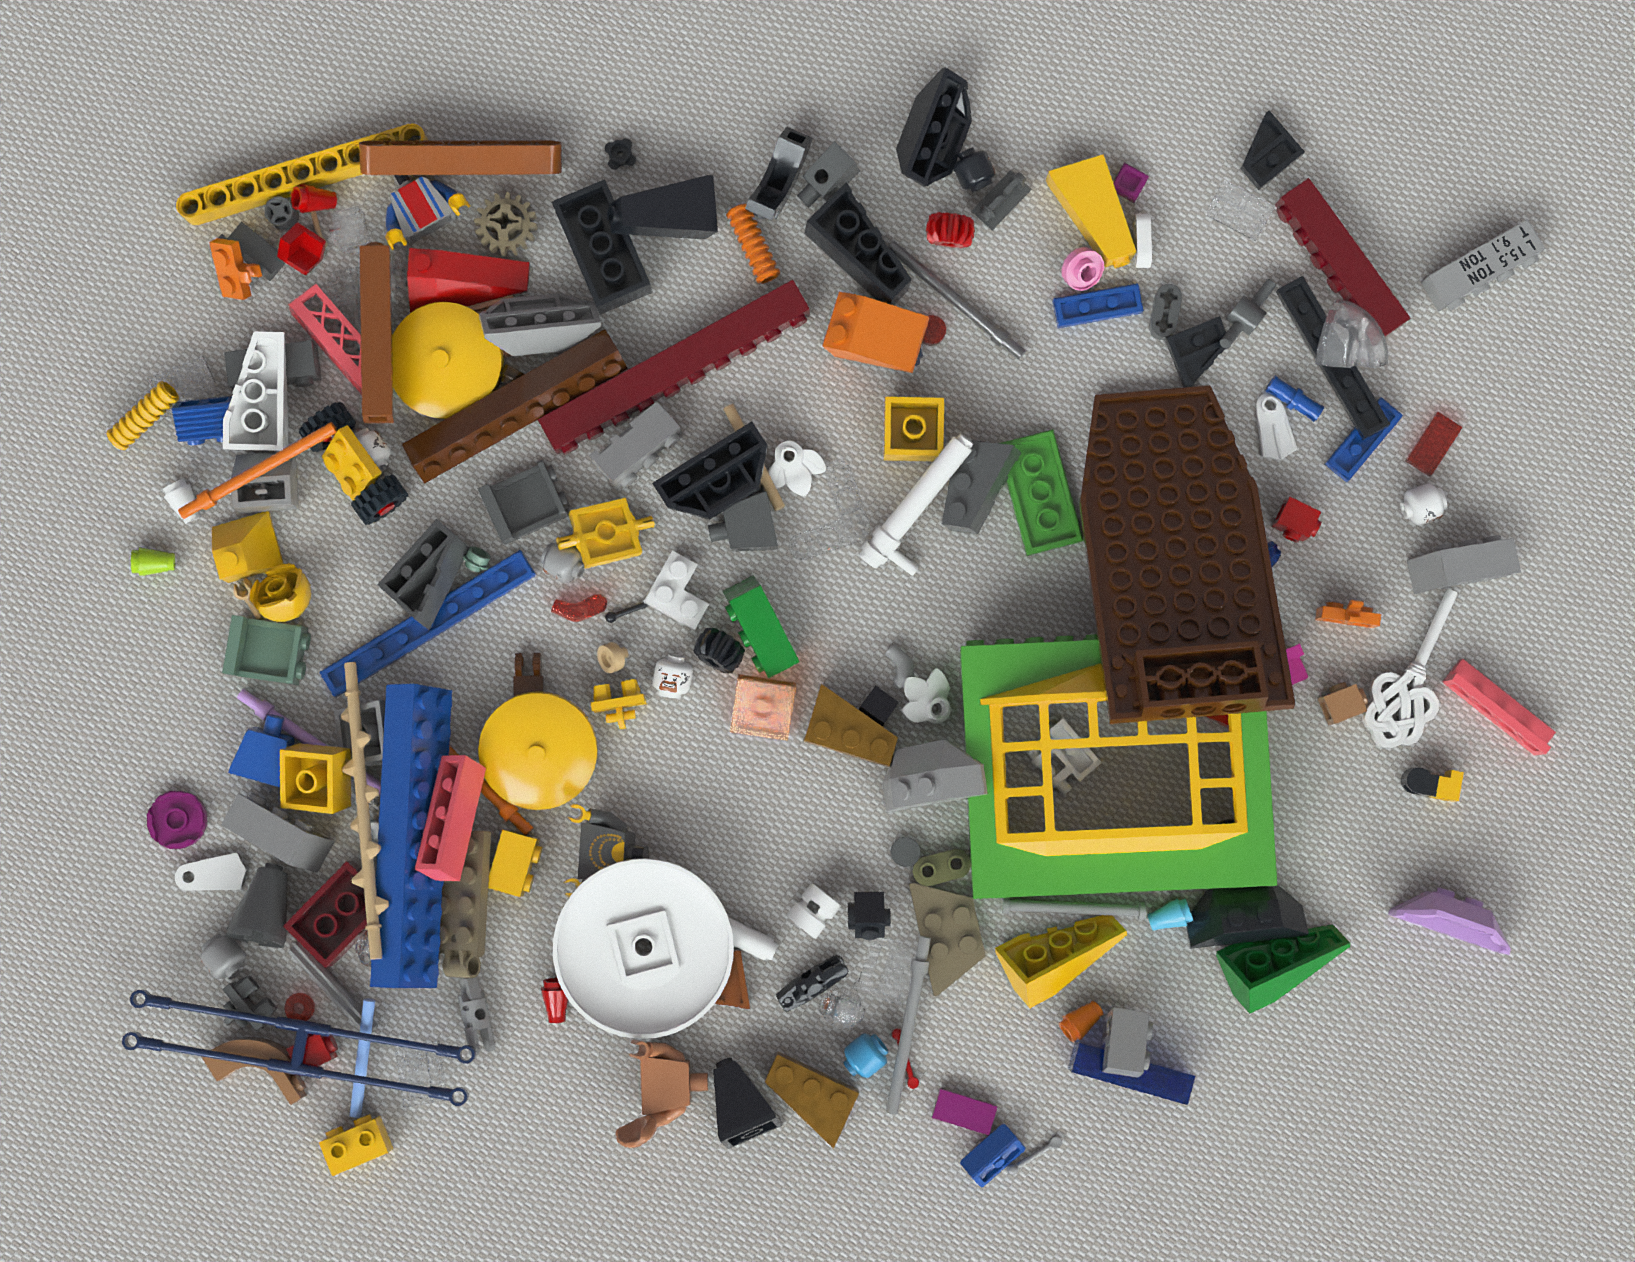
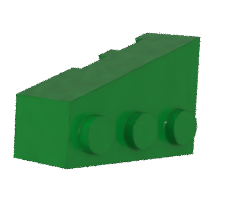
M754 575L722 591L729 605L725 606V609L732 622L738 620L742 628L738 634L746 648L751 646L755 653V656L751 657L758 673L764 671L769 679L800 662L761 585Z

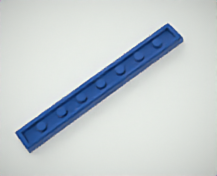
M519 550L448 593L430 630L410 616L319 673L332 695L337 698L346 692L344 663L356 662L358 684L527 582L535 577L536 574L523 552Z

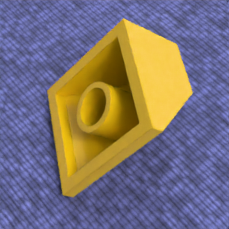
M269 511L212 527V554L220 580L231 583L265 573L275 566L284 564Z

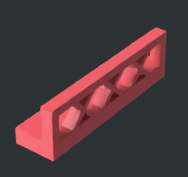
M315 284L288 304L291 315L362 395L361 335L319 286ZM314 295H317L323 302L322 312L309 311L304 303ZM326 308H328L332 313H326ZM315 317L321 318V324ZM325 318L339 320L342 324L341 334L328 333L324 328ZM345 328L351 335L345 334ZM334 339H340V345ZM344 340L357 341L360 344V355L346 354L343 350ZM353 361H359V365L357 366Z
M1460 659L1442 683L1533 755L1547 754L1551 748L1547 743L1556 732L1467 661Z

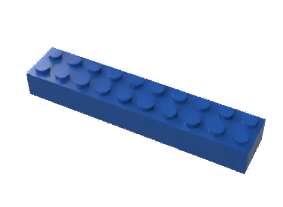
M420 684L386 685L378 844L381 846V850L377 854L376 891L378 897L389 901V907L379 915V924L382 925V928H380L382 958L371 960L370 987L437 988L439 947L441 943L442 887L444 881H435L415 870V865L441 757L449 756L452 690Z

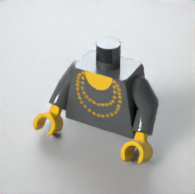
M578 804L570 806L572 808H579L581 811L578 818L568 817V819L574 823L581 822L578 879H583L582 882L608 865L629 859L649 858L648 846L635 845V833L628 831L627 825L611 812L591 808L586 811ZM575 878L564 881V883H574L576 888L582 883ZM565 893V895H566L567 897H570L571 894H572V893Z

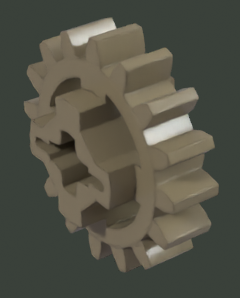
M506 192L504 199H501L496 193L494 194L495 201L484 200L487 206L485 209L477 208L481 218L474 219L475 225L480 227L475 230L477 237H483L480 241L483 247L490 244L489 250L491 253L494 254L500 249L502 256L506 257L507 251L512 250L516 256L518 255V247L521 246L524 250L528 249L525 243L526 240H535L531 231L538 230V226L531 221H534L537 216L535 212H529L532 208L529 202L522 204V197L520 195H517L512 200L509 192ZM515 208L520 211L524 219L515 216L513 209ZM506 220H510L511 224H507L506 229H503L501 225H505ZM488 230H491V232H496L498 234L499 240H495L494 238H492L489 235Z

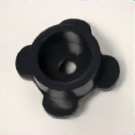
M624 138L623 140L608 142L605 145V152L608 153L610 159L608 166L612 170H617L620 166L624 165L633 166L636 163V157L632 155L631 151L633 146L631 140ZM619 152H622V153H623V155H622L621 157L618 156V153H619Z

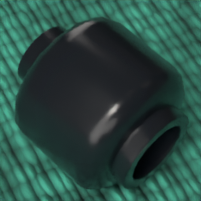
M972 147L958 154L960 160L954 164L953 169L963 189H971L973 193L993 183L991 179L995 176V169L986 151L980 150L975 152Z

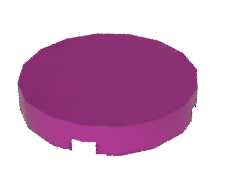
M169 791L158 796L147 813V828L151 837L160 845L169 849H185L196 844L204 835L207 827V811L203 802L194 794L186 791Z

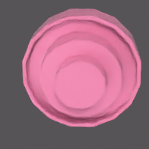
M1081 247L1075 249L1064 260L1062 277L1075 290L1083 291L1090 289L1102 277L1104 261L1101 255L1091 248Z

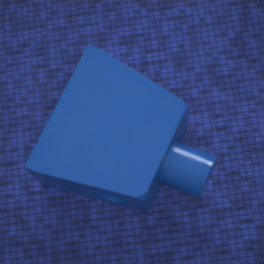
M267 714L263 728H249L243 737L228 773L280 787V749L292 746L295 743L294 737L281 734L285 718L274 714Z

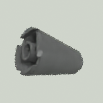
M266 863L265 867L257 869L227 927L226 936L245 943H249V941L259 943V946L284 948L287 930L283 925L287 922L288 874L282 871V866Z

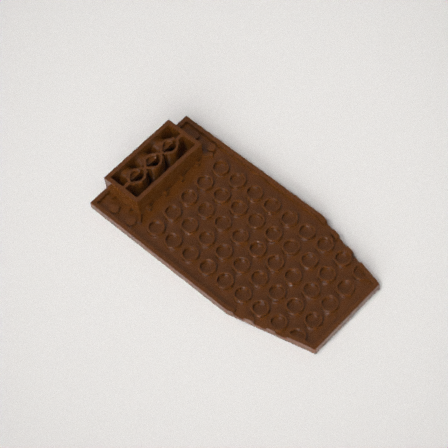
M1211 385L1099 394L1094 397L1079 507L1110 724L1294 709L1295 707L1294 692L1258 487L1254 477L1250 476L1243 454H1240L1236 446V439L1232 430H1229L1224 420L1225 415Z

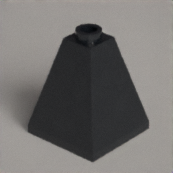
M726 1058L715 1064L716 1069L713 1070L717 1129L719 1140L725 1147L730 1149L783 1126L779 1116L736 1061H733L732 1058Z

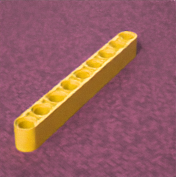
M414 123L406 124L186 192L177 199L176 209L190 224L201 225L266 205L274 197H291L293 188L301 184L321 188L363 175L360 173V162H353V157L359 153V142L406 141L412 136H420V140H428L419 125ZM329 162H338L337 167L334 170H325V167ZM302 170H310L307 178L298 179V174ZM274 179H282L278 187L270 188V184ZM247 187H254V191L250 196L243 197V191ZM226 195V200L223 204L215 205V201L219 196ZM198 204L196 212L193 214L187 213L190 205Z

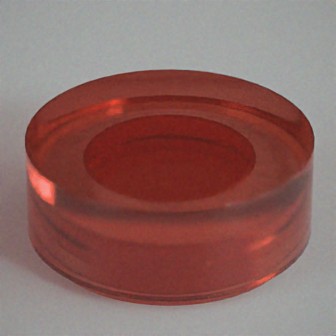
M929 315L922 343L934 346L943 341L946 334V325L940 317Z

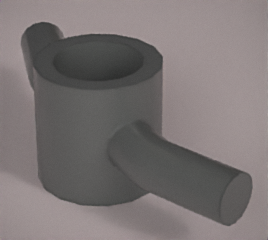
M1267 279L1252 300L1243 296L1226 319L1233 324L1220 340V345L1223 348H1230L1242 331L1250 336L1267 314L1260 307L1277 286L1272 280Z

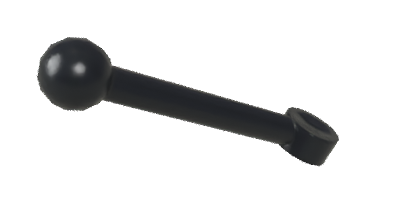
M643 602L616 613L608 612L605 615V619L608 623H613L617 618L649 607V605Z

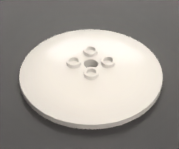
M638 858L624 860L608 865L589 876L575 889L566 901L559 915L553 938L555 972L569 1002L585 1019L609 1033L628 1038L647 1039L667 1036L699 1020L721 995L728 981L733 962L734 945L731 924L726 910L716 893L707 883L690 870L659 859ZM641 938L650 940L653 946L651 951L646 954H641L635 949V943Z

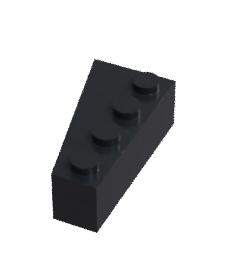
M846 182L807 220L804 234L876 300L895 305L908 291L912 279L893 250L888 248L882 239L883 235L877 227H874L866 215V210L860 202L858 203L852 194V189Z

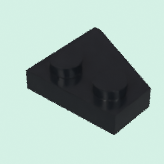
M1269 110L1262 119L1240 169L1254 186L1260 190L1303 156L1305 151Z
M1220 316L1165 338L1183 388L1193 387L1204 371H1207L1217 356L1225 350L1220 345V340L1226 334Z

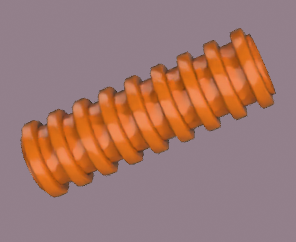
M739 204L731 208L726 217L731 219L730 225L735 227L734 234L739 236L737 240L743 244L741 249L746 251L745 258L750 259L749 266L754 268L752 273L757 275V283H768L779 276L780 269L775 268L777 263L775 260H772V252H768V244H764L766 241L765 237L760 235L762 231L761 228H757V220H753V212L745 209L747 204Z

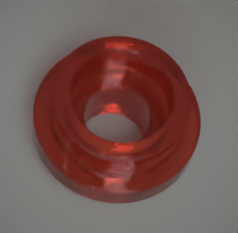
M305 993L293 994L285 1003V1014L288 1018L308 1021L315 1012V1003ZM297 1002L304 1006V1011L301 1014L297 1013L294 1009Z

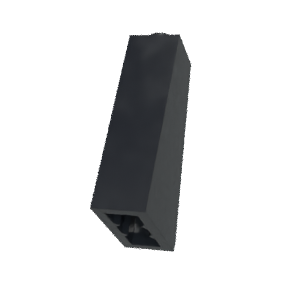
M706 175L619 197L609 204L607 210V221L610 224L611 234L707 239L718 232L713 175Z

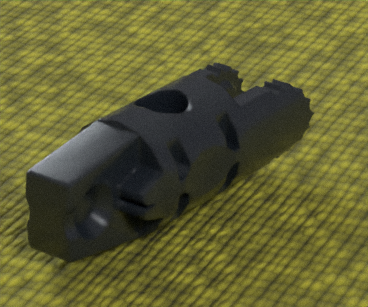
M833 955L793 979L776 994V997L785 1012H788L809 1002L841 981V979H844L849 972L840 955Z

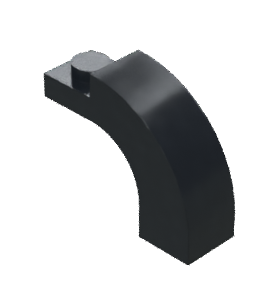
M789 127L785 128L778 138L768 168L760 184L749 197L745 209L762 219L773 220V218H778L801 172L813 140L812 137Z

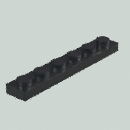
M1301 276L1277 289L1278 297L1362 440L1389 427L1390 422L1305 278Z

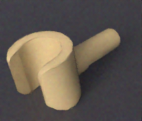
M244 578L243 582L247 590H240L235 583L233 593L236 598L247 603L257 620L262 615L250 601L252 582Z

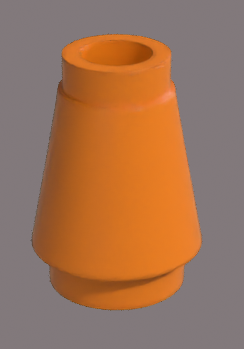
M1092 1000L1090 1003L1062 1016L1063 1020L1058 1024L1064 1035L1071 1042H1075L1077 1039H1083L1100 1017L1104 1015V1012Z

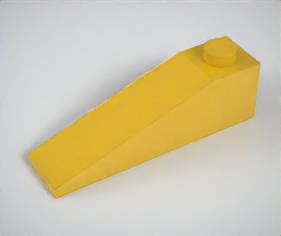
M1101 915L1076 921L1074 926L1057 930L1055 926L1047 928V933L1030 936V933L1019 935L996 947L995 953L1014 991L1029 1008H1032L1056 995L1127 935V930L1112 915Z

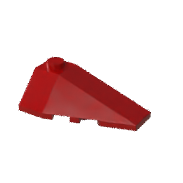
M409 248L407 282L410 313L432 303L451 302L468 307L489 300L528 292L530 263L443 250Z

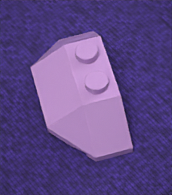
M1437 888L1436 892L1425 891L1389 910L1388 915L1500 954H1510L1511 948L1492 911L1482 908L1483 902L1466 897L1464 902L1455 899L1454 892Z

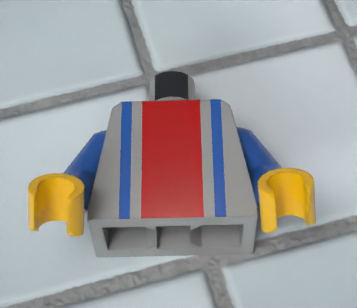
M394 175L393 180L399 189L389 195L391 203L387 206L386 210L387 233L385 238L391 250H394L393 246L397 242H402L404 246L407 245V242L411 245L456 220V216L461 215L458 211L459 208L464 205L469 208L470 204L463 194L457 193L453 188L438 180L429 181L425 176L413 180L411 175Z

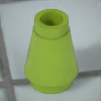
M139 547V550L131 551L132 573H139V576L175 571V553Z

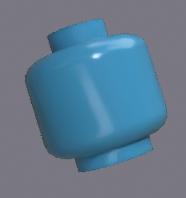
M863 1033L845 1047L844 1054L846 1060L843 1063L853 1076L859 1074L864 1078H869L887 1063L886 1054L889 1051L876 1034L871 1036Z

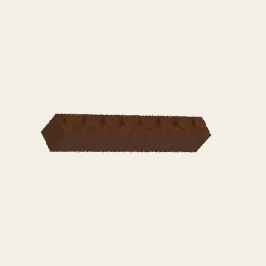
M606 329L402 443V446L413 468L425 484L628 368Z

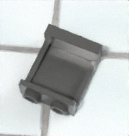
M543 460L538 461L537 466L490 486L486 484L477 488L500 540L505 545L569 516L566 508H569L570 504L564 491L558 493L554 482L558 481L557 475L552 465L546 467Z

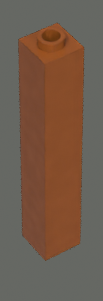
M370 242L366 246H360L362 417L364 423H394L391 254L389 245H384L380 242Z

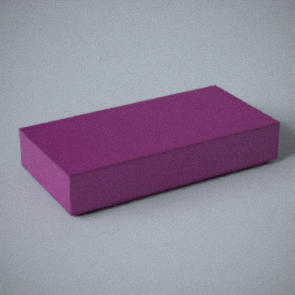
M940 1088L932 1118L990 1135L998 1106Z

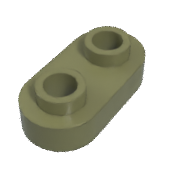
M951 849L919 858L913 865L912 874L919 884L932 886L964 877L970 870L971 861L968 854L963 850ZM954 858L960 859L962 863L961 867L957 870L951 867V861ZM929 865L932 867L933 874L930 877H925L922 874L924 866Z

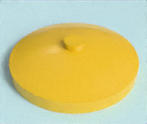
M451 302L428 304L406 316L392 335L393 388L401 400L416 412L436 419H447L497 390L502 377L500 372H502L504 365L503 350L484 338L479 313Z
M541 691L516 695L498 706L486 721L478 745L479 763L486 768L484 777L490 787L507 802L532 810L555 808L576 797L588 784L595 769L598 754L595 731L584 712L573 702L560 695Z

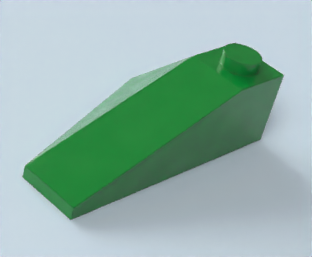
M1331 924L1308 928V936L1232 944L1216 951V957L1233 996L1250 1014L1276 1002L1350 947V942Z

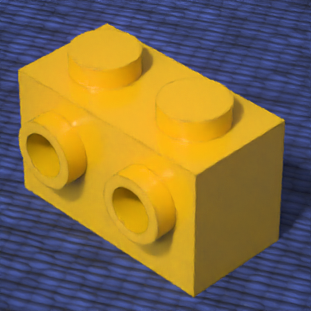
M368 1114L354 1120L355 1126L344 1131L343 1127L339 1126L325 1133L327 1138L319 1142V1145L332 1176L393 1150L381 1116L372 1119L371 1115Z

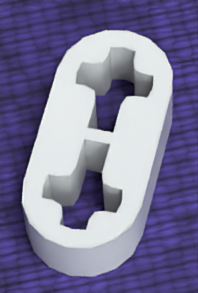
M1150 213L1134 214L1133 243L1136 249L1134 255L1135 268L1151 267L1152 238Z

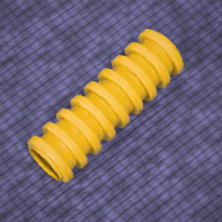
M158 382L157 387H153L150 393L144 395V399L138 401V405H134L131 411L125 413V417L119 419V423L117 422L113 425V429L107 430L106 434L109 441L116 448L127 450L129 444L135 442V438L138 439L142 433L148 430V427L154 424V421L160 419V415L166 413V409H170L173 403L179 401L176 390L166 382Z

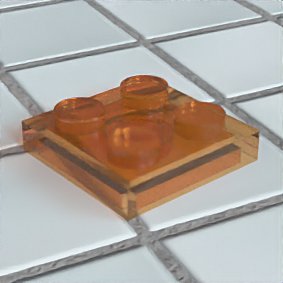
M738 674L730 732L788 741L797 683Z

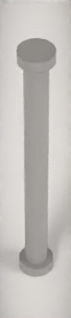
M1006 897L1002 899V914H1009V911L1136 916L1138 920H1145L1146 903L1138 902V905L1019 900Z

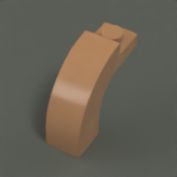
M259 1037L235 1039L212 1049V1051L265 1060L272 1058L291 1062L286 1047L275 1041ZM202 1057L217 1082L227 1078L242 1067H257L271 1075L290 1105L307 1095L304 1091L306 1085L299 1075L271 1071L266 1067Z

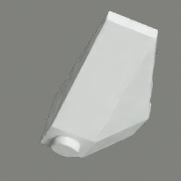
M254 331L242 364L243 367L239 379L233 390L231 402L223 419V449L281 451L288 447L285 333Z

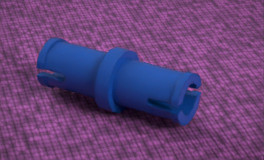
M1276 375L1265 389L1267 393L1269 392L1286 403L1285 407L1290 410L1294 408L1313 422L1318 419L1324 409L1323 405L1304 395L1302 389L1293 388Z

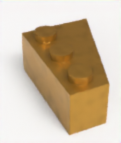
M821 684L804 742L889 767L898 737Z
M778 1051L767 1073L765 1083L834 1149L859 1095V1090Z

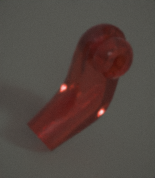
M594 594L578 603H569L556 599L551 612L572 622H582L604 612L607 607V600L601 594Z

